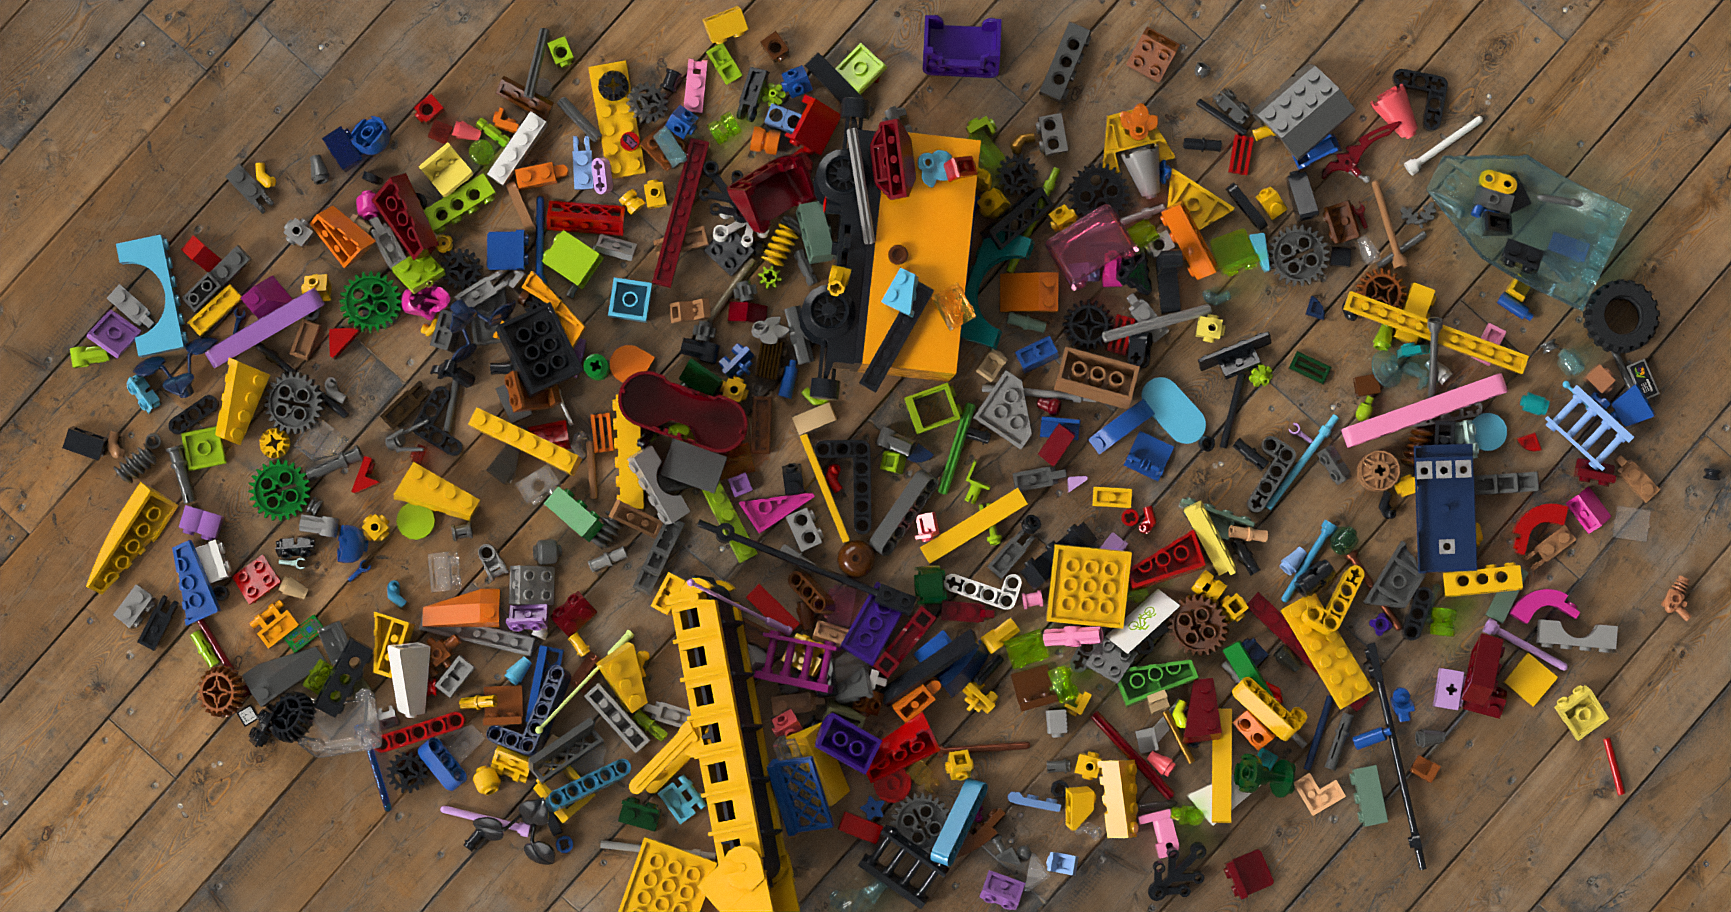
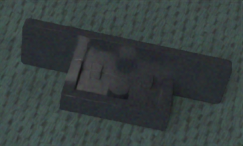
M1269 332L1259 333L1253 338L1241 340L1235 345L1223 347L1212 354H1206L1198 359L1199 368L1201 371L1219 365L1226 380L1257 368L1261 362L1255 350L1271 344V335Z

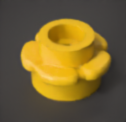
M445 234L437 236L439 245L436 248L441 253L450 251L453 247L452 238Z

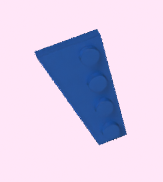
M192 540L173 547L176 572L179 574L180 580L178 583L179 590L182 591L183 597L182 607L183 610L185 609L186 614L185 624L187 626L221 611V608Z

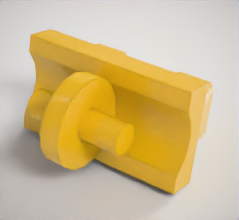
M974 681L970 682L962 690L967 695L964 699L969 704L967 710L970 711L974 708L978 713L982 709L988 714L996 706L995 702L998 699V695L990 691L985 696L980 691L985 684L983 683L979 686Z

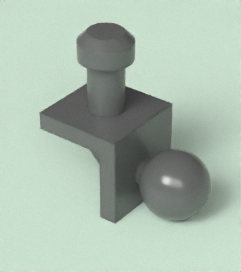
M1000 834L991 838L992 844L995 843L1000 852L994 855L998 860L1020 865L1019 859L1027 860L1031 856V850L1027 846L1019 847L1016 854L1012 846L1006 849Z

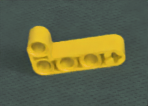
M1358 565L1348 568L1343 573L1326 609L1317 605L1308 607L1301 615L1303 623L1324 635H1330L1338 630L1364 578V570ZM1352 573H1354V578H1355V579L1352 580L1351 582H1349V581L1352 579V577H1353V574H1352ZM1342 588L1348 591V596L1343 594ZM1334 604L1340 607V612L1334 609ZM1309 611L1315 614L1316 619H1312L1309 616ZM1326 621L1331 622L1332 629L1327 627Z
M1244 677L1232 690L1233 696L1283 741H1288L1307 720V714L1303 709L1294 707L1290 712L1287 711L1250 677Z

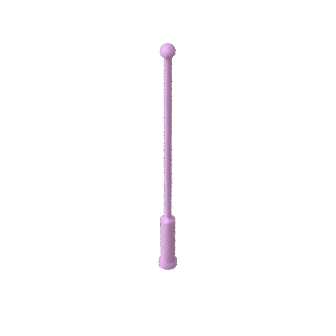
M693 579L687 581L688 586H694L765 621L766 625L783 632L786 636L791 635L793 631L792 627L786 626L770 617L765 618L695 583Z

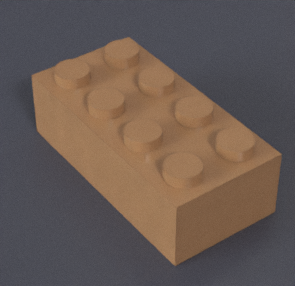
M1065 347L1054 390L1128 410L1140 367Z

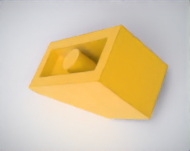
M1088 786L1066 788V826L1072 831L1076 830L1094 810L1096 794Z

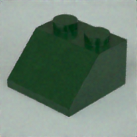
M690 358L679 377V380L682 381L680 385L713 397L723 383L721 378L692 358Z

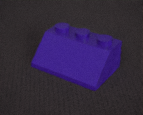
M831 713L825 717L817 733L815 747L866 775L882 740L840 716Z

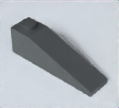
M313 647L257 664L242 676L259 705L265 707L309 676L320 659L325 663L327 661L318 648Z

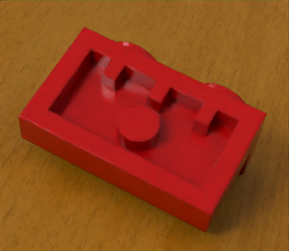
M566 420L528 427L530 433L566 450L571 449Z

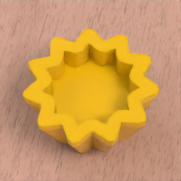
M978 167L976 189H979L981 192L983 190L988 191L991 189V174L987 170Z

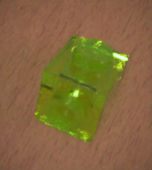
M1147 588L1130 593L1127 592V601L1134 600V603L1145 601V597L1149 596Z

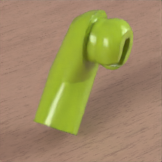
M808 387L801 392L814 406L829 402V400L810 397V389Z

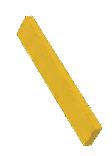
M801 435L800 439L844 544L850 540L808 435Z
M1016 488L939 535L934 540L921 546L920 549L929 564L1025 507L1028 503L1019 488Z
M1218 709L1222 735L1219 740H1212V823H1231L1232 709Z

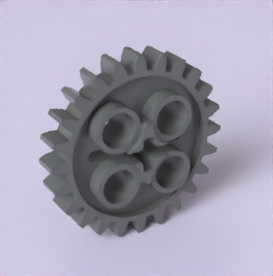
M1293 225L1291 231L1287 226L1285 228L1286 233L1280 230L1278 232L1280 238L1274 236L1273 239L1276 243L1269 244L1273 248V250H1268V254L1272 255L1269 261L1273 262L1270 269L1275 268L1276 271L1273 275L1280 274L1279 281L1285 278L1286 285L1290 281H1292L1293 287L1296 286L1297 282L1303 287L1304 281L1310 285L1311 278L1317 281L1318 277L1316 274L1322 276L1324 273L1321 268L1327 269L1328 267L1324 264V262L1330 260L1325 257L1330 251L1324 250V247L1328 244L1321 243L1320 241L1324 237L1317 238L1318 231L1312 234L1311 227L1304 230V225H1301L1300 229L1297 230L1296 225ZM1299 239H1306L1308 247H1300ZM1288 246L1291 250L1290 255L1282 254L1281 247ZM1311 248L1314 249L1313 252L1303 255L1300 258L1301 260L1295 258L1287 263L1282 262L1284 259L1293 257L1296 251L1300 254ZM1308 256L1314 257L1316 261L1314 266H1309L1306 263ZM1289 264H1296L1298 271L1291 273L1288 269Z
M290 372L289 375L284 373L282 378L276 377L277 383H270L273 389H266L270 395L264 397L266 400H269L268 403L264 404L265 407H269L265 414L272 415L269 421H275L274 427L280 426V431L287 429V434H292V432L299 434L300 430L302 433H305L307 428L313 429L312 423H319L316 417H323L319 411L325 409V407L321 406L325 399H320L324 392H318L320 385H314L315 379L309 380V375L303 376L302 372H297V374ZM286 387L290 390L288 397L285 395ZM304 391L308 393L306 400L302 397ZM281 398L284 400H294L295 402L307 403L310 404V407L308 408L305 406H295V404L280 402L279 399ZM283 406H285L287 409L285 415H283L281 412ZM301 409L305 413L303 419H301L299 416V412Z
M922 792L920 798H918L914 793L913 799L906 796V803L900 800L901 808L895 806L898 813L891 814L896 820L891 821L890 824L894 825L901 835L930 854V849H933L949 816L946 814L950 810L949 808L942 809L945 803L941 802L938 804V797L932 800V794L925 798ZM924 806H928L931 809L930 814L927 816H923L920 813L921 808ZM913 809L917 810L923 822L926 821L924 826L930 835V839L926 838L920 826L917 827L919 822L913 813ZM907 815H911L914 818L913 823L910 825L903 823V819ZM933 823H937L940 826L939 831L936 833H932L929 830L930 825ZM916 832H920L923 835L922 840L919 842L912 840V836Z

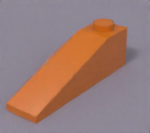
M479 589L423 607L422 627H500V589Z

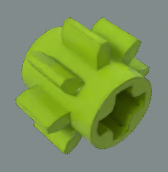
M773 265L768 270L766 267H763V274L758 273V276L763 278L759 284L765 283L766 289L769 288V285L777 288L776 281H781V278L777 277L780 270L775 272ZM769 273H772L775 279L767 282L765 275L768 276Z

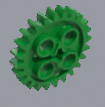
M370 271L369 276L362 272V278L355 275L356 281L349 279L350 286L344 285L343 287L346 292L340 293L341 297L345 299L339 300V303L344 305L340 307V311L345 312L343 318H349L348 324L350 325L354 322L355 330L361 326L362 332L368 328L369 333H372L373 328L379 332V327L381 326L386 330V323L393 325L392 318L398 319V315L395 312H401V308L398 306L402 303V300H398L401 297V293H395L398 291V286L392 287L394 280L387 282V275L380 278V272L373 276L372 271ZM379 287L383 289V292L381 294H374L373 289ZM357 292H362L364 294V297L361 299H356L354 297V294ZM369 299H372L373 305L368 303ZM384 305L388 309L386 312H379L377 308ZM367 310L369 314L366 317H361L359 312Z
M277 459L276 465L270 460L269 467L262 464L264 470L256 469L259 475H252L251 477L255 482L249 483V485L253 486V489L248 492L254 494L250 501H256L253 508L260 507L258 513L265 512L264 518H268L271 515L272 521H275L277 516L281 522H283L284 516L287 520H290V514L297 517V510L304 511L301 507L302 504L308 505L304 501L305 498H311L310 495L306 494L307 491L312 490V488L306 487V484L310 483V480H304L307 474H300L302 467L295 469L296 463L294 462L288 466V460L281 464V460ZM285 473H289L291 480L289 483L284 484L282 476ZM266 479L272 480V487L270 489H265L263 486ZM296 484L295 488L283 490L282 495L274 493L264 497V493L276 491L278 486L285 488ZM294 491L297 496L293 502L287 499L288 493ZM272 497L278 499V505L274 508L269 505V500Z

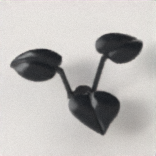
M544 797L522 802L519 805V815L506 827H502V823L499 820L491 817L473 820V825L483 837L488 840L498 841L503 838V832L507 831L522 817L524 823L528 825L533 824L530 843L524 846L525 854L529 859L539 864L550 865L555 862L553 848L543 841H534L536 825H545L549 820V811Z

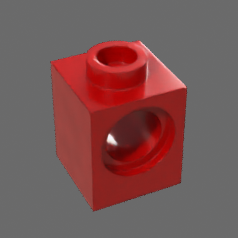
M429 94L414 107L417 112L414 115L421 123L425 121L428 125L445 111L432 94ZM426 106L433 107V112L429 115L423 113V109Z

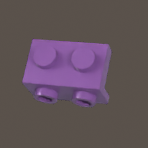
M547 604L510 605L509 619H506V624L513 631H522L523 629L539 631L548 628L549 606Z

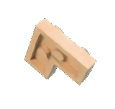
M1310 773L1294 781L1295 788L1312 816L1346 797L1337 780L1330 782L1320 789Z

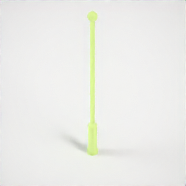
M627 630L623 637L608 651V655L635 635L630 630ZM598 666L541 726L536 727V733L541 734L543 732V728L599 670Z

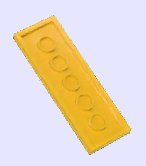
M626 60L588 67L599 130L602 134L601 142L604 158H607L610 162L612 179L645 174L646 169L641 145L639 144L635 151L629 152L624 150L620 144V139L626 132H634L640 140L637 119L633 118L635 113L629 112L628 110L631 106L626 105L630 100L627 98V95L631 93ZM612 70L624 74L629 83L627 94L618 101L605 99L598 89L599 79L604 73ZM612 78L611 84L607 86L611 87L614 94L615 88L621 85L616 84L614 78Z
M1314 593L1312 596L1302 597L1288 605L1281 612L1341 710L1372 692L1373 688L1338 630L1330 635H1324L1303 623L1301 615L1308 607L1317 605L1325 609L1316 593ZM1309 611V616L1312 619H1316L1315 614ZM1326 621L1327 627L1332 629L1331 622Z

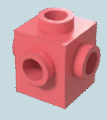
M792 709L771 720L775 726L772 728L777 739L781 737L784 743H787V736L803 730Z

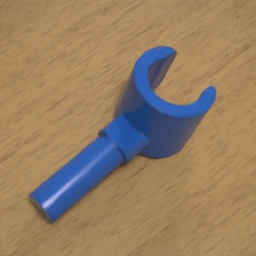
M1476 205L1473 207L1471 215L1481 218L1484 211L1500 212L1487 210L1482 205Z
M362 560L356 572L348 578L349 582L353 581L362 572H368L371 569V565L367 569H363L361 566L366 560Z

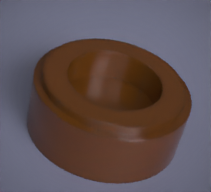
M894 245L888 252L889 261L895 265L903 264L908 258L907 249L902 245Z
M524 289L518 298V303L525 307L527 301H531L533 294Z

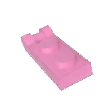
M688 59L684 108L692 113L703 114L708 60H702L701 62L695 61V59ZM694 69H701V74H693Z

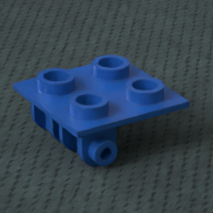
M1139 431L1124 466L1159 481L1174 446Z

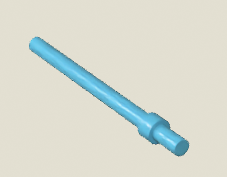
M1333 414L1326 425H1322L1317 437L1265 506L1266 508L1272 510L1325 437L1328 438L1332 433L1331 429L1337 423L1339 417Z

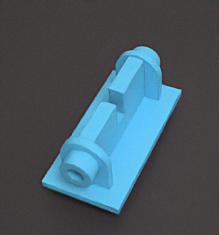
M135 375L132 378L129 377L126 383L128 391L139 400L138 404L141 409L146 410L150 414L153 407L156 409L161 405L160 399L153 389L147 393L145 392L150 385L143 376Z

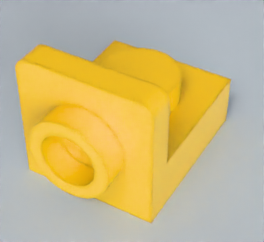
M1086 691L1083 694L1079 693L1074 702L1077 704L1076 708L1065 703L1064 707L1067 708V713L1075 717L1077 714L1082 715L1092 694Z

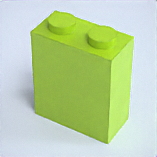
M563 230L554 238L552 247L543 254L542 262L583 290L604 257Z

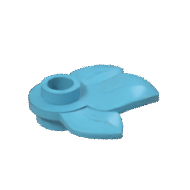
M937 150L932 154L923 153L919 156L917 164L922 171V180L926 185L933 187L936 180H948L944 163L952 159V155L946 151ZM926 159L930 160L929 166L925 164Z

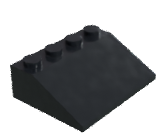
M551 302L497 326L496 332L529 398L545 392L584 371Z

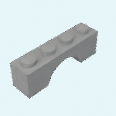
M647 446L645 449H641L627 458L630 470L637 475L640 487L647 492L649 502L652 506H655L659 519L665 525L672 524L691 512L681 495H668L659 487L656 474L661 460L653 446Z
M1540 619L1537 624L1536 643H1541V647L1553 648V644L1560 645V649H1572V646H1579V650L1591 651V648H1599V652L1610 653L1611 649H1616L1618 626L1595 625L1587 636L1575 638L1564 631L1560 621Z

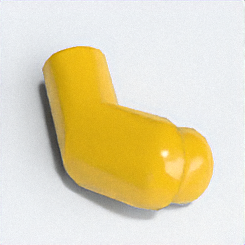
M255 163L257 181L266 188L274 187L276 179L266 174L265 163Z
M437 312L430 326L423 324L421 333L426 334L425 336H431L434 333L440 312Z

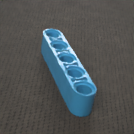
M626 759L616 760L554 790L545 798L548 811L556 812L622 780L630 773L631 764ZM617 766H620L624 772H619ZM601 774L607 777V781L601 778ZM584 782H588L591 785V789L587 788ZM568 790H572L575 797L569 795ZM552 797L558 800V805L552 802Z
M972 778L966 779L932 849V861L949 867L954 863L988 790L987 783Z

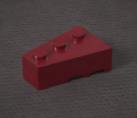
M1213 678L1197 679L1193 682L1182 744L1219 740L1221 738L1222 729Z

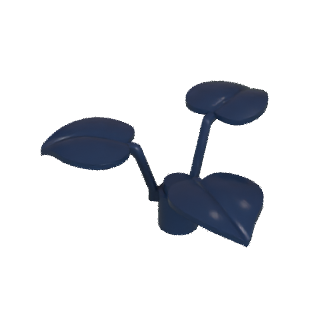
M463 299L455 301L450 307L453 311L450 331L455 333L462 330L467 343L454 353L451 360L456 363L462 362L469 358L477 349L475 343L471 344L465 329L467 324L478 316L486 322H490V326L499 325L502 320H507L512 314L516 301L514 300L513 303L499 307L489 318L474 310L472 306L468 307Z
M201 337L191 341L185 349L189 352L187 354L188 373L172 377L163 365L166 362L165 359L158 356L150 357L140 362L134 368L133 373L139 376H149L162 369L169 377L163 382V388L178 395L180 398H187L194 393L191 385L195 379L194 375L191 374L192 355L205 353L219 340L212 337Z

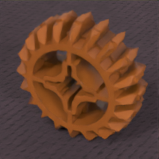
M1380 268L1379 274L1376 269H1373V276L1366 272L1365 276L1367 279L1364 277L1360 278L1363 284H1357L1356 287L1361 289V291H1356L1355 293L1366 296V288L1370 283L1373 289L1371 299L1377 296V293H1379L1377 292L1378 289L1379 291H1384L1388 288L1389 290L1383 295L1385 298L1380 296L1374 300L1402 309L1399 303H1406L1401 298L1407 296L1406 292H1401V290L1406 288V285H1399L1403 279L1400 278L1398 281L1395 279L1398 273L1390 276L1391 269H1388L1386 274H1384V268ZM1375 279H1385L1391 284L1381 286ZM1395 288L1396 299L1392 305L1389 292Z
M224 665L215 666L211 670L205 671L206 675L200 677L203 682L198 683L201 688L196 691L200 693L201 697L198 700L202 701L201 707H206L205 712L219 718L230 717L234 713L239 712L238 708L243 707L241 701L246 700L243 694L248 692L243 690V686L246 685V683L241 682L243 676H238L237 670Z

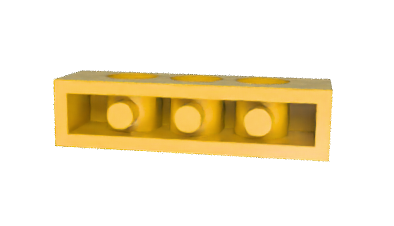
M1515 562L1505 563L1504 567H1497L1496 564L1485 565V569H1477V571L1443 573L1445 598L1523 589L1521 566H1516ZM1498 573H1505L1507 581L1499 582L1496 579V575ZM1485 575L1488 578V582L1483 585L1479 584L1477 577ZM1460 577H1466L1469 583L1467 586H1460L1457 580Z

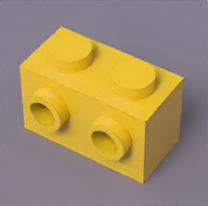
M739 6L702 19L710 41L716 44L726 42L727 38L731 36H742L745 34L744 31L749 30Z

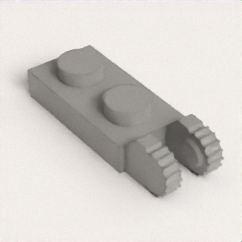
M499 270L454 297L456 300L463 299L468 307L472 306L475 308L508 286L509 282L508 280L503 281L496 287L492 285L491 281L503 275L502 270Z

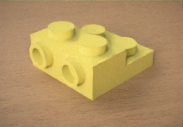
M1586 685L1574 688L1572 695L1560 698L1557 701L1558 705L1554 707L1578 741L1609 719L1592 690Z

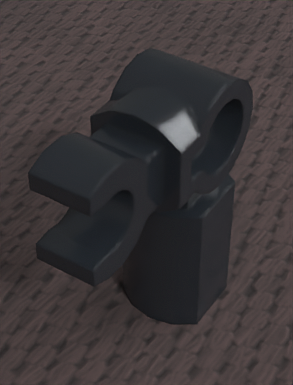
M450 359L444 360L439 366H432L430 374H438L437 379L452 377L453 380L466 388L472 387L475 382L474 375L461 367L458 368V364Z

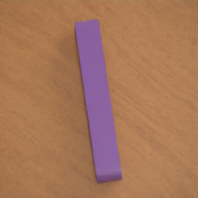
M314 287L214 345L205 352V355L213 368H216L228 361L229 358L232 359L320 308L325 303Z

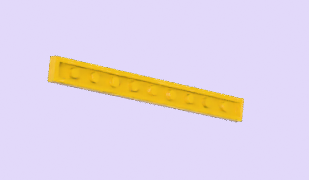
M1349 291L1343 310L1422 339L1431 340V332L1427 328L1426 318ZM1443 325L1438 335L1439 345L1518 374L1524 373L1529 358L1528 355Z

